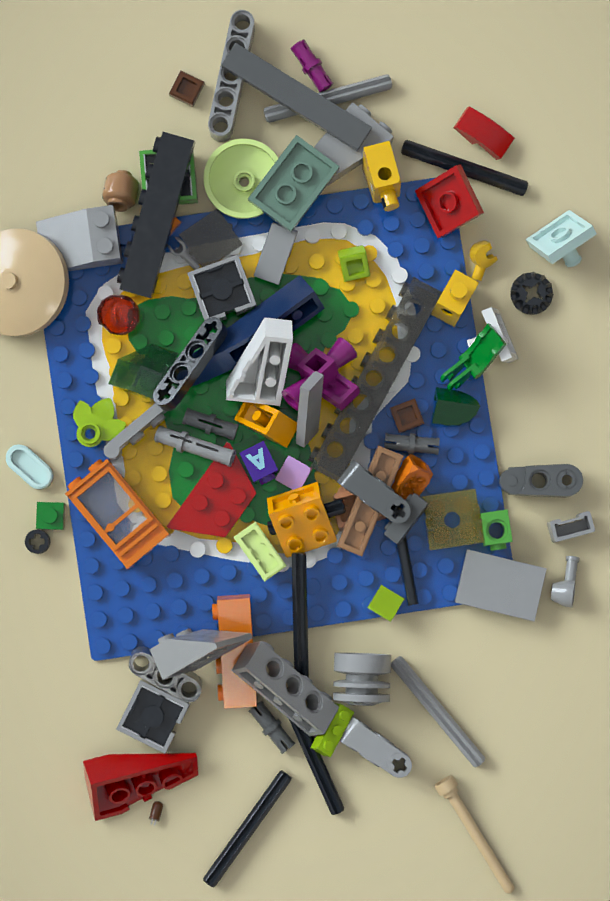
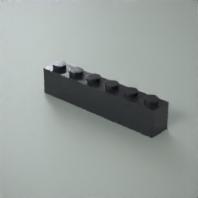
M162 132V136H157L155 139L153 152L157 153L154 163H149L145 176V178L149 179L147 190L142 189L138 204L142 205L140 216H134L131 231L135 232L132 242H127L124 257L128 258L126 267L120 268L117 277V283L121 284L120 290L153 298L196 142L194 140L167 132Z

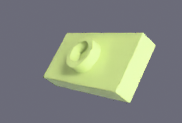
M256 522L234 536V539L264 582L287 566Z

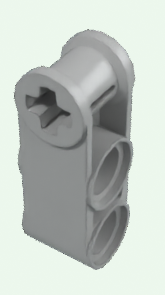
M354 716L351 717L340 742L359 752L362 757L377 767H381L397 778L407 776L412 768L409 756L394 746L388 739L376 731H372L366 724ZM401 757L404 758L406 768L404 770L400 768L398 771H395V765L392 761L394 759L399 761Z

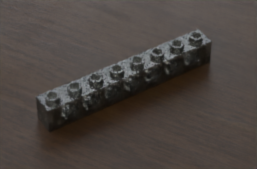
M413 277L411 283L405 281L398 296L402 297L398 307L392 305L385 318L389 321L386 329H379L373 340V343L376 344L372 354L367 352L360 364L364 368L359 377L354 375L351 380L352 383L359 387L360 394L358 396H363L368 400V407L364 410H358L354 407L353 400L342 411L336 407L334 413L338 417L334 424L328 422L321 435L325 439L321 448L315 446L308 461L312 462L310 466L312 470L338 483V479L350 464L442 294L441 291ZM408 303L417 304L419 313L416 315L407 314L405 305ZM396 326H402L405 328L407 335L403 339H397L393 336L392 329ZM388 349L394 354V359L388 363L383 362L379 358V352ZM370 373H377L381 377V383L378 386H370L366 381V376ZM344 420L353 421L356 426L355 431L350 434L342 432L340 429L341 422ZM332 443L339 444L343 449L342 455L337 458L331 457L327 453L328 446Z

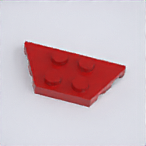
M226 442L224 447L233 450L231 444ZM237 455L231 467L216 461L211 463L168 523L167 527L169 529L226 538L257 494Z

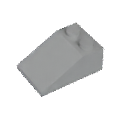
M113 205L87 208L36 221L37 232L56 245L63 255L68 271L123 264L117 215Z
M190 628L176 634V637L171 633L159 638V644L151 648L150 652L161 678L164 680L198 670L251 640L253 637L251 633L207 629L192 632Z

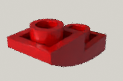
M470 106L465 109L453 127L472 145L479 144L495 160L503 157L515 139L496 122Z

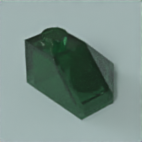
M155 344L130 353L117 360L108 384L154 402L153 393L176 361L178 353Z

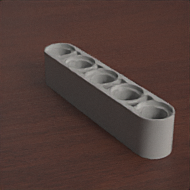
M238 10L232 15L221 64L235 43L251 51L255 24L253 15L249 11ZM240 21H247L250 25L247 29L240 30L236 27V24ZM221 65L208 127L210 135L214 140L225 142L233 134L244 81L239 78L234 81L227 80L225 75L228 71L223 69ZM223 97H230L234 100L228 107L219 104ZM219 122H224L228 125L224 132H217L213 128Z

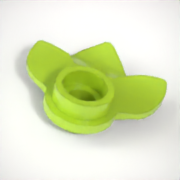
M110 398L102 399L92 407L81 400L77 403L73 411V419L78 426L77 439L83 446L95 447L101 441H111L125 429L126 423L124 421L113 419L114 405ZM89 429L95 431V437L92 439L86 438V432Z

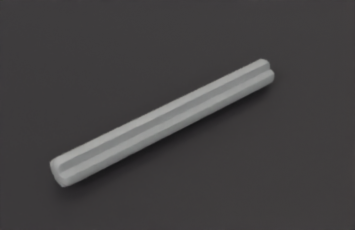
M386 74L318 94L334 104H339L390 90L392 88V81L390 76ZM281 104L264 108L265 119L269 123L298 115Z
M399 656L391 662L393 670L475 768L480 766L485 761V757L403 657Z

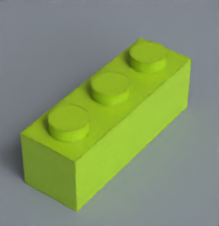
M335 703L339 709L325 734L317 735L310 747L326 757L332 756L354 714L352 710L339 703Z

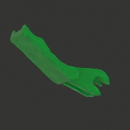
M487 323L471 346L459 356L460 361L444 372L440 380L444 382L447 378L449 381L453 379L447 386V389L451 391L453 387L455 389L459 388L471 375L474 379H478L506 346L505 341L493 326ZM464 367H466V370L464 372H462L460 375L454 378Z

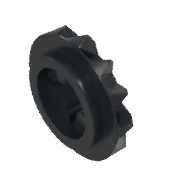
M535 272L520 275L513 282L510 291L513 305L520 312L529 315L545 311L551 304L554 295L552 283L546 279L545 275ZM538 284L536 293L540 298L533 297L528 302H525L528 295L525 288L531 289Z

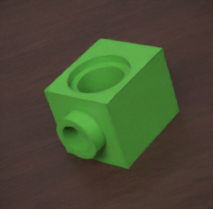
M508 509L478 514L483 547L490 546L491 551L506 549V543L513 542ZM492 523L499 524L503 529L502 536L498 539L491 537L489 534V527Z

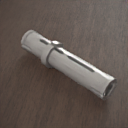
M160 425L155 433L154 441L174 447L177 452L183 453L186 451L225 464L228 467L232 466L236 456V450L189 436V433L185 431L180 433Z

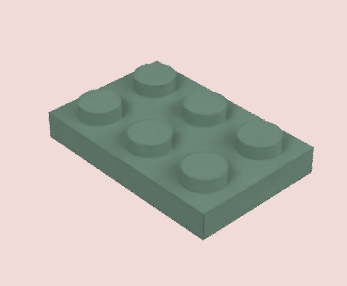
M296 135L249 196L248 201L285 229L292 232L338 172L340 166Z

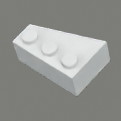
M263 319L226 380V400L280 406L281 392L284 388L293 342L291 320Z

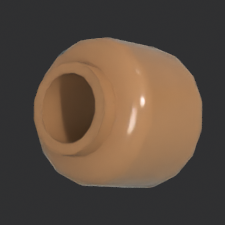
M118 170L115 173H111L106 177L102 198L107 206L113 205L116 211H127L136 203L139 182L126 170Z

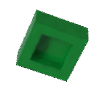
M37 502L36 529L64 530L65 503Z

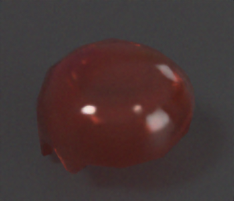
M110 295L103 299L97 308L98 323L110 334L127 335L136 329L140 321L139 306L132 298L126 295Z

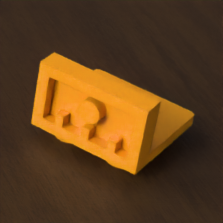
M318 482L267 498L268 514L287 558L292 557V553L307 552L337 541L323 504L322 492Z

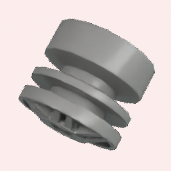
M334 654V671L346 674V679L334 681L333 686L346 687L345 692H333V700L342 701L348 705L363 706L390 702V694L378 693V688H390V683L378 680V675L391 673L390 654Z

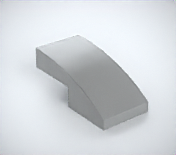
M272 223L254 273L255 277L278 285L280 284L298 233L297 230L290 232L283 226Z

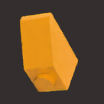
M243 402L234 418L238 423L286 448L297 430L296 421L265 404Z

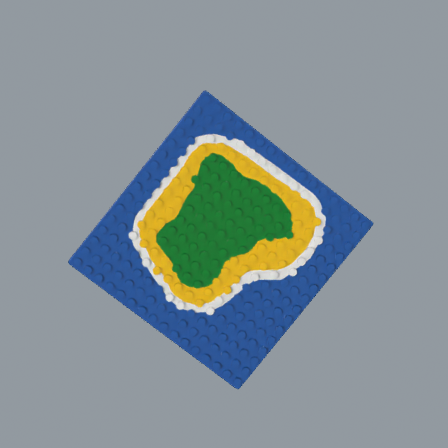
M434 178L401 183L400 196L398 197L400 206L392 211H385L382 202L374 203L369 188L319 195L294 228L298 233L279 285L254 276L270 227L273 222L277 223L265 213L249 219L233 218L221 211L176 217L181 221V224L169 237L168 245L174 250L178 249L180 243L175 237H179L186 245V251L200 266L199 268L238 255L257 306L299 275L317 294L325 309L293 331L292 344H300L308 354L317 348L327 355L336 340L341 337L348 341L355 349L357 358L339 368L338 372L357 385L360 394L342 411L322 398L319 431L305 447L296 444V432L286 448L234 420L243 402L226 400V380L232 370L191 387L179 405L164 414L165 420L155 428L149 426L143 431L145 436L135 445L129 443L122 449V456L118 460H111L104 454V446L110 441H101L95 447L83 446L77 439L78 426L73 419V411L77 403L81 400L92 407L98 401L110 398L114 405L113 419L122 420L126 423V427L129 426L155 404L153 393L205 320L187 274L194 271V269L180 256L173 255L168 248L165 251L153 298L120 290L121 284L117 283V277L120 268L126 267L128 258L124 257L125 248L128 241H133L135 234L134 231H131L132 224L118 226L123 264L68 271L69 288L65 304L56 319L44 329L67 491L69 490L67 486L79 476L83 479L90 473L88 468L99 459L102 461L108 459L171 534V536L157 544L149 554L144 555L133 564V567L129 570L68 498L90 654L94 661L131 656L132 651L137 647L144 646L151 649L159 644V638L171 633L176 637V634L190 628L192 632L202 629L219 630L218 620H213L212 604H217V596L250 594L253 637L293 631L292 557L287 558L285 556L277 534L271 535L267 527V522L271 521L268 514L267 498L292 489L275 479L264 485H261L260 481L254 484L239 454L262 441L266 444L278 471L282 468L288 455L312 468L303 486L318 482L322 492L323 504L334 501L333 496L341 487L337 481L353 460L368 470L378 445L384 447V442L396 443L385 441V433L406 436L414 433L417 437L440 438L439 446L428 445L438 447V455L414 452V456L423 460L433 473L429 484L419 495L429 502L430 505L406 535L419 604L408 606L397 544L384 535L386 531L384 528L390 520L386 518L376 522L363 556H359L336 546L342 531H339L334 516L329 519L337 541L304 552L306 553L308 628L381 617L367 608L381 585L404 598L395 615L462 605L455 603V597L467 549L513 560L510 543H506V549L491 551L490 546L483 547L478 514L505 510L502 490L499 485L498 465L483 374L478 379H474L471 375L459 388H452L472 396L480 404L477 414L469 422L451 426L432 423V413H434L436 401H434L436 387L447 389L448 384L453 380L449 381L447 378L442 382L440 377L460 361L459 356L469 348L467 340L477 337L471 298L455 327L431 315L455 269L467 275L459 228L442 238H437L415 193L416 189ZM363 245L367 255L370 276L344 282L338 251ZM235 311L226 314L227 319L221 322L228 328L250 311L239 315ZM212 329V330L210 331V333H211V332L216 333L217 330H213V329ZM464 367L454 378H456L458 375L466 370V367ZM287 368L283 390L301 380L298 371ZM165 395L164 398L169 399L170 396ZM283 396L280 406L267 405L279 410L297 422L298 411L292 408ZM415 398L425 424L398 433L389 408ZM187 408L207 415L213 413L217 415L216 418L239 424L234 441L213 433L208 435L205 434L204 430L182 424ZM199 420L200 422H203V423H206V424H209V425H212V426H215V427H218V428H223V427H220V426H217V425H214V424H211V423H208V422ZM160 425L180 433L182 431L188 432L189 436L222 447L228 442L233 450H236V455L257 494L226 538L173 530L167 527L213 460L186 451L180 453L174 447L155 442V433ZM93 429L87 430L86 438H94L95 431ZM391 450L393 452L403 455L404 457L402 461L410 455L407 451ZM109 472L78 497L104 530L107 524L113 523L135 505L133 500ZM137 508L117 524L113 531H109L107 534L117 544L130 533V523H137L134 525L133 531L148 518ZM254 522L258 524L287 565L265 582L234 539V536ZM492 523L489 527L490 536L496 539L500 538L503 533L502 527L497 523Z

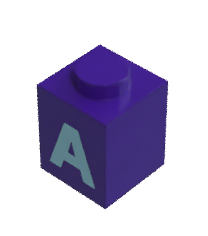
M264 441L239 453L254 484L260 481L261 485H264L276 479L274 474L279 471Z

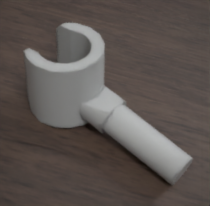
M175 237L180 243L178 249L174 250L167 244V248L173 255L180 256L194 270L200 267L186 251V245L179 237Z

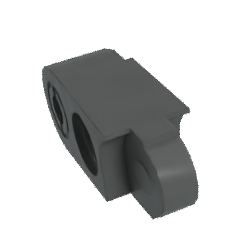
M570 464L509 467L508 470L501 474L499 485L508 495L565 498L579 492L583 485V476L577 467ZM534 474H540L544 477L545 485L543 488H536L532 484ZM569 475L572 478V483L564 485L562 483L563 476Z

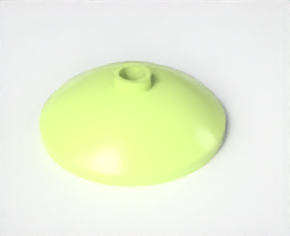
M235 139L218 147L209 157L204 170V187L211 203L219 211L233 218L249 219L264 214V212L250 203L248 198L278 160L277 155L268 146L253 139ZM241 179H248L249 185L242 187L239 182Z

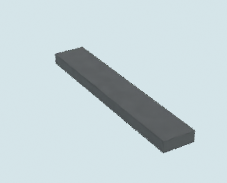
M237 43L234 44L221 64V67L356 151L359 150L372 129L370 125Z

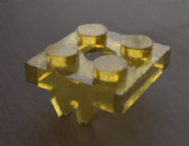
M476 489L422 497L430 503L424 511L429 551L484 543L482 519L480 518V506L477 501ZM449 512H455L460 517V523L455 528L446 526L444 522V517Z

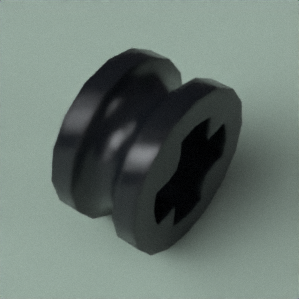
M37 529L30 531L26 535L25 546L31 553L42 554L50 547V537L46 532ZM36 534H41L40 538L44 539L45 543L36 550L35 545H31V539H35Z

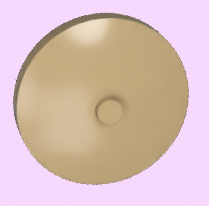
M26 229L1 231L0 334L22 337L38 333L56 319L65 304L69 288L66 262L56 245L39 233Z

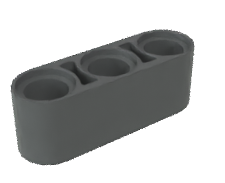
M142 646L132 651L129 668L133 674L182 701L193 702L200 697L202 682L197 674L191 671L162 680L158 675L159 671L150 648ZM138 656H145L149 660V664L141 667L135 663L134 659ZM186 682H192L196 685L197 689L194 692L188 693L183 690L182 685Z

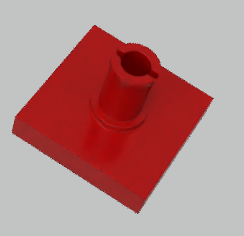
M461 165L454 166L415 190L437 238L448 235L484 214Z

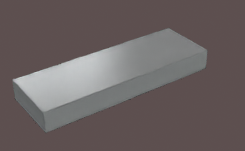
M317 371L313 372L300 386L296 444L305 447L319 431L324 375Z

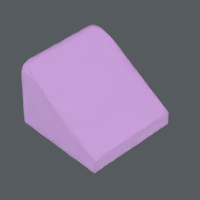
M288 455L275 480L292 490L300 488L305 483L312 468Z

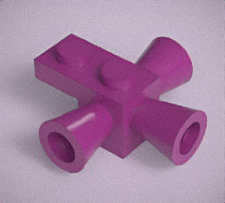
M339 337L326 355L317 348L308 354L300 344L293 343L288 368L298 371L301 380L281 392L285 401L298 411L300 386L313 372L317 371L324 375L322 398L342 411L360 394L359 387L338 372L339 368L357 358V353L353 346L345 339Z

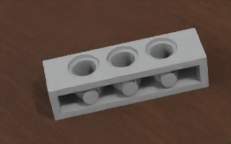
M264 641L247 644L232 671L309 736L325 734L339 709L332 701L331 696L318 690L310 678L297 672L293 668V664L276 654L270 644Z

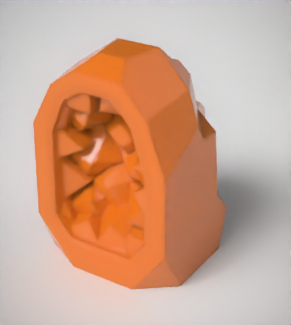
M410 454L402 461V465L397 471L391 488L406 500L410 494L417 493L420 495L429 484L433 473L423 460Z

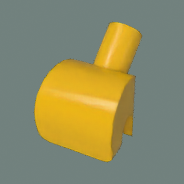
M486 240L475 243L469 253L471 261L476 264L472 278L482 281L485 269L498 261L497 256H493V254L486 256V253L492 249L490 242Z

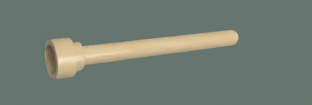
M453 775L443 778L434 785L439 796L443 795L444 799L448 798L504 892L511 894L514 891V885L457 794L459 791L457 789L458 783Z

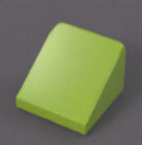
M363 245L338 251L344 282L370 276L367 255Z
M381 585L367 608L391 622L404 598Z

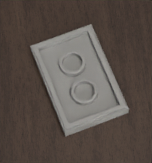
M467 549L455 603L535 621L547 568Z

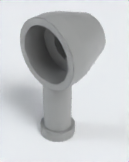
M566 556L565 580L553 583L551 592L552 601L570 608L573 607L577 564L580 559L576 556Z

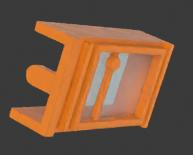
M99 459L88 468L90 473L83 479L79 476L67 486L69 490L65 495L77 507L123 565L130 570L133 564L144 555L149 554L157 544L171 536V534L108 459L105 461Z

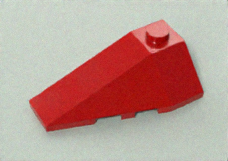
M196 753L108 754L83 761L85 781L95 821L123 814L130 810L129 805L141 799L146 802L153 798L151 794L163 788L170 790L199 775Z

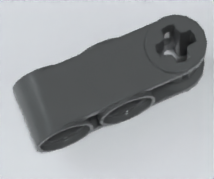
M355 460L350 463L337 481L373 510L381 513L394 523L406 522L411 516L412 509L410 504L395 493V490L376 476L374 477L371 472ZM403 504L405 506L403 511L406 515L395 518L393 516L395 511L392 507Z

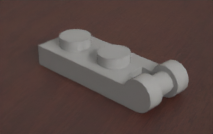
M156 403L104 446L105 456L111 460H118L122 456V449L129 443L132 445L138 443L145 436L143 431L149 426L155 428L166 418L164 414L167 411L162 410Z

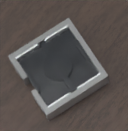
M238 255L187 273L204 320L215 317L223 321L227 319L226 314L235 311L239 315L257 307Z
M141 679L116 730L165 754L176 734L172 730L176 723L180 724L191 703L182 701Z

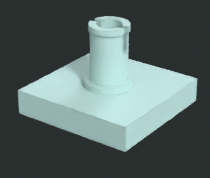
M568 210L528 237L526 241L532 250L551 264H554L563 257L565 265L573 267L582 260L576 248L597 233L593 225Z

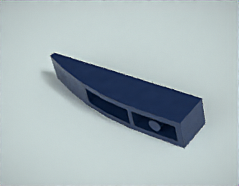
M299 275L228 327L225 340L192 387L234 369L264 318L291 320L292 331H295L325 309L315 291ZM204 348L194 352L192 358L200 357L204 352ZM188 370L180 371L177 375V380L185 379L188 375Z

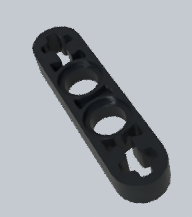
M208 318L201 324L153 393V400L162 410L171 411L179 405L225 340L227 328L218 318ZM212 329H213V330H217L216 333H214V332H211V333H210V331H211ZM204 348V352L200 357L192 358L196 349ZM188 370V375L185 379L177 380V375L180 371ZM167 395L170 396V398L166 399L164 398V396Z

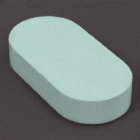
M18 444L12 446L7 451V465L31 487L41 490L51 485L54 478L52 469L32 450Z

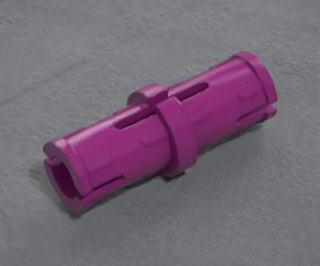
M305 39L291 47V51L303 67V73L309 76L318 92L328 90L334 83L321 66L322 61L320 58L315 57Z

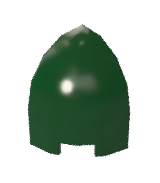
M436 387L434 395L436 406L434 413H432V423L451 426L469 422L477 414L480 404L475 398L464 392L453 389L449 391L446 388Z

